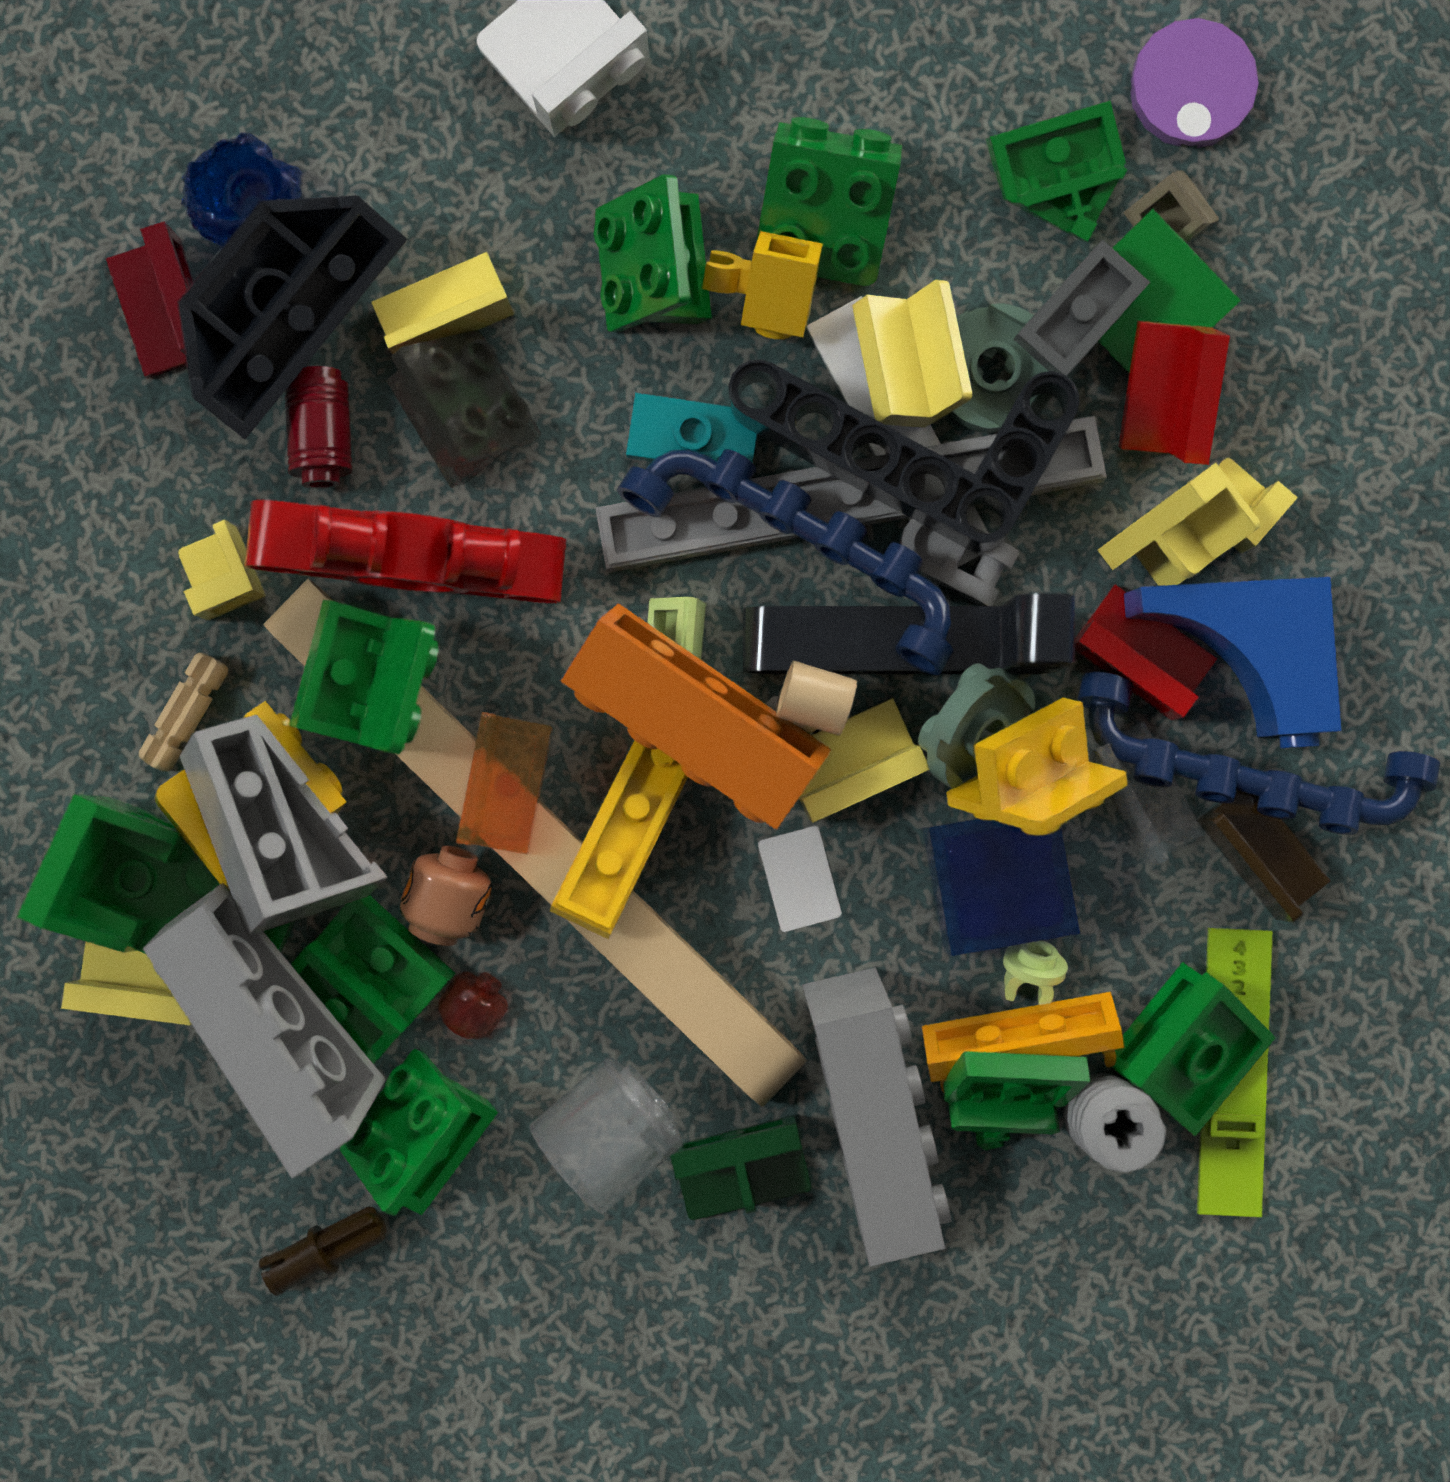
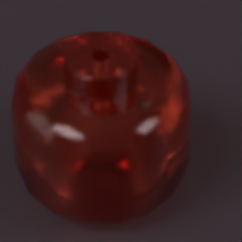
M466 971L459 973L449 984L438 1002L439 1013L444 1024L462 1038L476 1040L487 1038L508 1010L507 1000L498 993L502 987L500 981L487 972H481L478 977Z

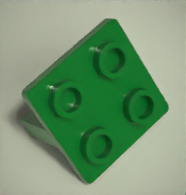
M662 174L595 210L594 239L599 250L602 278L600 297L602 306L605 309L606 325L609 332H622L644 322L699 324L712 319L709 291L702 288L706 259L699 194L679 192L677 177L675 175Z
M413 1049L403 1063L390 1073L385 1087L370 1106L353 1138L342 1144L340 1151L383 1212L395 1216L404 1206L423 1215L498 1114V1111L487 1099L444 1076L425 1053L418 1049Z

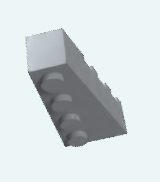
M223 883L168 922L143 950L291 1178H294L353 1138L386 1079L266 934L260 932L247 937L231 892Z

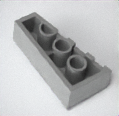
M876 967L802 984L806 1004L816 1033V1037H814L826 1086L829 1089L831 1111L840 1147L843 1150V1162L869 1267L945 1249L940 1225L952 1222L943 1185L932 1186L927 1166L939 1162L930 1126L919 1127L914 1106L925 1104V1096L917 1066L905 1067L901 1046L912 1043L904 1006L892 1007Z

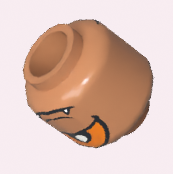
M442 846L439 854H424L414 860L400 900V913L409 922L408 930L413 935L437 945L453 946L457 944L458 939L467 938L477 932L492 890V883L490 877L481 868L476 866L478 857L475 854L454 846Z

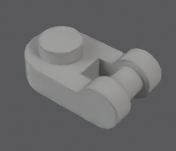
M911 519L904 528L900 539L901 545L913 550L922 558L923 565L918 574L956 592L964 599L978 606H993L999 594L995 586L1003 570H1011L1019 554L1017 549L1005 542L989 552H974L981 559L973 575H970L956 568L966 548L921 523ZM970 525V527H971L972 529H974L976 532H979V533H982V534H988V533H986V532H984V531H982V530H980V529H978V528H976V527Z

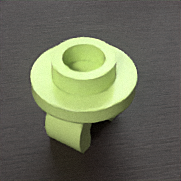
M1026 939L1022 943L1010 945L1006 949L1003 958V965L1007 970L1004 977L1006 1000L1014 1001L1018 987L1024 983L1039 986L1038 1005L1051 1003L1054 996L1053 986L1064 981L1068 970L1067 962L1058 954V950L1053 945L1043 940Z

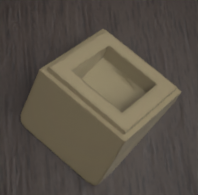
M1183 170L1172 172L1123 212L1134 227L1154 209L1187 244L1219 221L1218 216Z

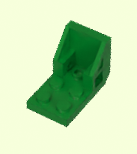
M74 794L18 912L17 918L44 930L123 953L140 951L146 954L143 948L168 922L219 886L220 883L185 841L182 833L178 832L171 822L111 797ZM295 921L263 931L280 952L283 950Z

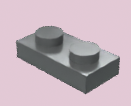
M1102 239L1013 340L1048 371L1058 372L1067 376L1150 282Z

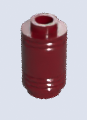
M306 366L284 391L286 401L287 456L289 458L288 474L293 477L302 478V486L306 488L325 489L337 487L341 484L340 477L347 476L353 472V466L351 465L348 383L342 380L341 371L337 368Z

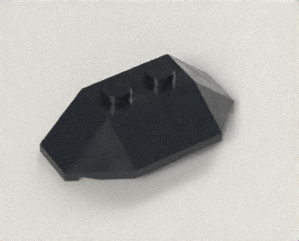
M358 195L259 201L177 301L191 397L243 439H246L408 239Z

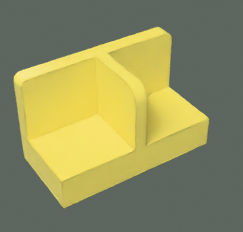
M1214 463L1100 547L1098 552L1112 570L1133 555H1136L1158 586L1178 585L1185 579L1196 575L1214 559L1260 527V521L1218 464Z

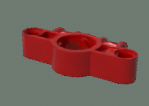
M274 500L251 501L245 567L275 573L344 580L397 590L456 593L557 604L561 603L567 540L554 535L524 532L510 528L500 529L469 525L451 519L390 511H356L332 508L325 505L315 506Z

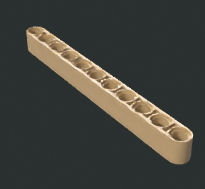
M309 578L264 623L268 631L304 666L306 665L323 599L334 601ZM421 685L416 702L421 708V719L417 734L411 743H405L402 753L397 756L552 905L583 841ZM634 890L609 940L567 920L737 1086L761 1107H764L807 1062V1059L786 1037Z

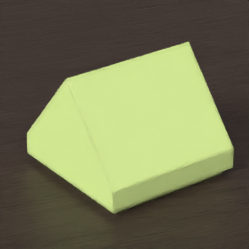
M694 597L650 598L647 623L701 659L706 603Z

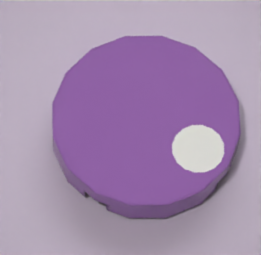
M1201 18L1175 21L1154 33L1138 54L1131 74L1132 90L1130 93L1132 107L1145 129L1164 143L1179 147L1182 144L1188 146L1198 145L1197 148L1212 146L1233 134L1252 109L1259 84L1256 62L1244 40L1225 25Z

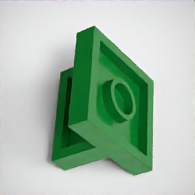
M1182 962L1122 1035L1124 1048L1115 1049L1116 1063L1111 1068L1134 1087L1150 1096L1153 1102L1196 1137L1276 1037L1223 983L1207 972L1203 975L1199 974Z

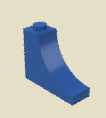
M1330 577L1146 586L1124 593L1126 619L1158 621L1180 628L1205 642L1227 662L1238 677L1251 704L1257 738L1279 736L1280 748L1320 746L1319 734L1341 731Z

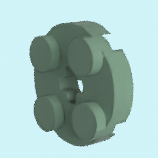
M1000 303L989 304L988 307L976 308L970 312L968 310L956 316L972 389L971 400L948 413L956 422L977 432L998 433L1025 384L1031 377L1041 372H1049L1013 340L1034 316L1033 314L1020 307ZM996 353L1001 354L1007 358L1004 363V369L1011 374V377L1007 382L997 379L993 384H989L982 379L984 371L977 366L978 359L982 357L985 360H991ZM1038 394L1030 399V407L1036 416L1047 405L1052 397L1051 395Z
M980 663L970 666L962 674L956 691L944 704L939 714L929 718L921 728L918 744L927 751V764L931 774L951 789L977 776L974 745L1023 719L1025 706L1034 711L1035 696L1032 688L1026 682L1002 668L988 669Z

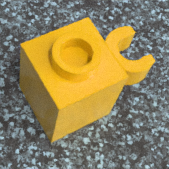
M760 231L753 251L752 261L745 260L729 252L711 250L709 262L707 261L702 288L716 293L746 294L741 325L755 328V331L764 337L780 340L788 339L791 336L803 338L810 314L823 244Z

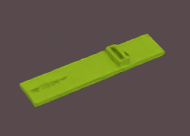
M1208 928L1206 972L1223 983L1269 1030L1273 931ZM1268 1048L1200 1130L1198 1215L1262 1217Z

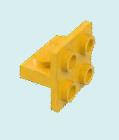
M1061 698L976 743L974 749L978 775L962 785L947 791L946 794L948 806L972 813L978 819L995 820L1021 828L1024 833L1029 835H1046L1057 831L1061 824L1081 812L1100 806L1107 797L1123 789L1128 784L1125 771L1089 762L1083 702Z

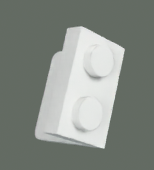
M518 0L484 28L477 37V44L483 56L554 137L567 126H575L583 121L595 109L600 98L617 84L623 85L635 77L649 58L647 29L631 11L620 19L604 0Z

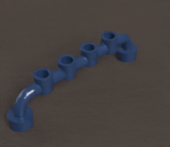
M690 449L671 450L656 457L646 469L632 466L618 486V494L628 504L644 514L658 518L674 496L673 490L666 483L677 475H688L703 482L706 488L717 497L730 503L738 502L758 513L761 519L772 528L785 534L793 533L815 545L818 552L827 559L840 565H850L870 576L871 580L884 591L898 597L905 596L921 606L925 613L923 627L910 624L895 648L896 652L909 664L926 673L940 675L952 656L954 649L946 641L951 625L950 606L938 587L925 577L917 574L923 565V560L917 553L898 543H890L884 554L862 543L867 533L866 527L860 521L844 512L835 511L828 523L810 514L806 509L812 501L811 497L803 489L791 482L780 480L772 492L753 482L751 478L756 472V467L740 453L724 449L716 461L705 454Z
M1088 672L1082 676L1077 701L1083 702V706L1089 709V727L1095 742L1108 755L1123 762L1135 764L1133 779L1144 785L1170 787L1172 786L1174 775L1197 780L1195 795L1201 799L1216 803L1234 802L1236 791L1259 796L1257 811L1263 815L1279 819H1293L1296 817L1299 806L1321 812L1318 826L1325 831L1343 835L1357 834L1360 822L1369 825L1388 826L1404 820L1416 808L1421 793L1433 791L1437 787L1440 761L1434 757L1416 752L1398 751L1388 754L1384 782L1395 787V791L1386 800H1375L1364 797L1362 792L1352 788L1341 786L1324 787L1304 782L1300 776L1290 772L1278 770L1262 771L1242 766L1238 760L1231 757L1215 754L1203 756L1180 750L1176 744L1169 741L1152 738L1141 740L1129 737L1117 728L1114 714L1128 711L1133 683L1124 677L1104 672Z

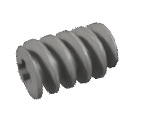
M1102 1072L1089 1075L1090 1083L1063 1108L1062 1115L1066 1131L1081 1149L1105 1168L1120 1172L1142 1169L1157 1157L1164 1145L1166 1127L1161 1120L1159 1109L1150 1096L1117 1075ZM1117 1111L1120 1112L1119 1118H1116V1117H1117ZM1105 1123H1108V1130L1104 1129Z

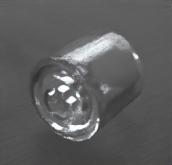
M606 1058L529 1125L536 1143L557 1172L587 1204L601 1214L609 1211L673 1153L681 1148L684 1143L679 1131L675 1127L679 1122L661 1096L631 1065L624 1067L614 1058Z

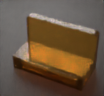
M487 712L481 713L457 843L529 854L553 732L552 726L501 717Z

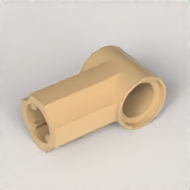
M792 661L775 705L776 716L791 721L808 734L819 729L840 736L852 707L857 680Z

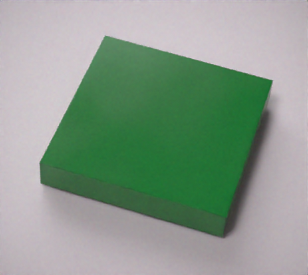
M1152 209L1112 247L1150 283L1097 342L1129 375L1137 321L1213 328L1241 300L1164 219Z

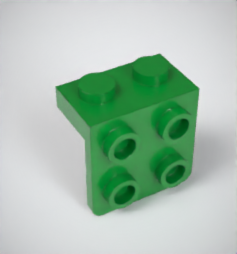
M796 117L791 120V124L779 122L773 141L757 240L760 231L822 243L817 277L862 286L873 284L877 280L900 169L902 145L891 143V136L876 130L857 129L854 131L853 136L828 131L829 125L827 123L812 118Z
M323 599L289 726L400 755L405 743L409 744L413 741L419 728L421 708L416 704L422 680L423 678L427 679L431 675L438 656V642L433 639L435 626L419 620L391 618Z

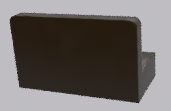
M1236 791L1234 802L1218 803L1199 818L1197 822L1276 920L1294 923L1304 915L1299 906L1331 882V880L1282 819L1269 817L1257 811L1259 796Z

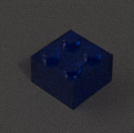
M978 818L922 827L945 953L950 956L1080 934L1061 827L1050 834L1029 835L1024 833L1021 828L995 820H981Z

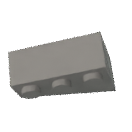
M257 714L192 734L180 754V759L247 937L367 897L387 878L375 861L370 863L346 834L348 827L336 812L331 815L306 784L309 780Z

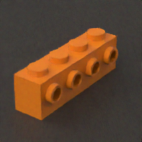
M619 603L598 620L561 680L562 683L574 690L575 697L584 706L595 712H606L625 725L629 735L636 742L649 749L661 750L680 763L682 771L691 780L703 786L715 787L731 798L737 810L745 817L757 823H767L776 830L832 750L800 727L794 725L791 721L777 717L775 710Z

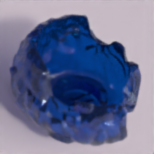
M240 132L236 138L218 141L212 148L199 155L196 160L189 162L187 170L182 177L184 182L182 193L184 196L181 205L187 208L186 215L190 218L193 228L199 231L201 236L220 246L224 245L259 201L298 199L302 196L301 186L303 185V178L300 168L273 158L272 149L251 133Z

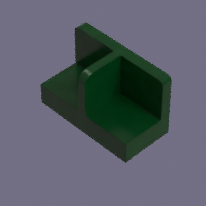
M794 1115L671 1145L670 1158L675 1179H679L687 1215L691 1220L745 1208L746 1214L754 1213L758 1204L806 1193L811 1189V1182Z

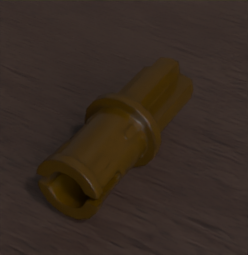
M366 1207L324 1229L315 1225L308 1229L307 1237L259 1260L260 1269H271L261 1273L262 1279L273 1295L279 1296L286 1290L322 1272L332 1275L338 1271L339 1263L383 1242L387 1233L386 1224L375 1207Z

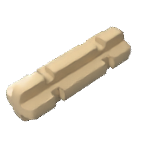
M199 652L193 657L185 671V674L189 676L185 683L179 681L154 725L158 728V731L155 735L149 734L139 750V757L145 763L160 771L168 772L173 769L182 753V750L178 747L181 742L185 741L188 743L213 700L209 697L211 690L215 689L218 691L228 674V667L224 663L206 653Z

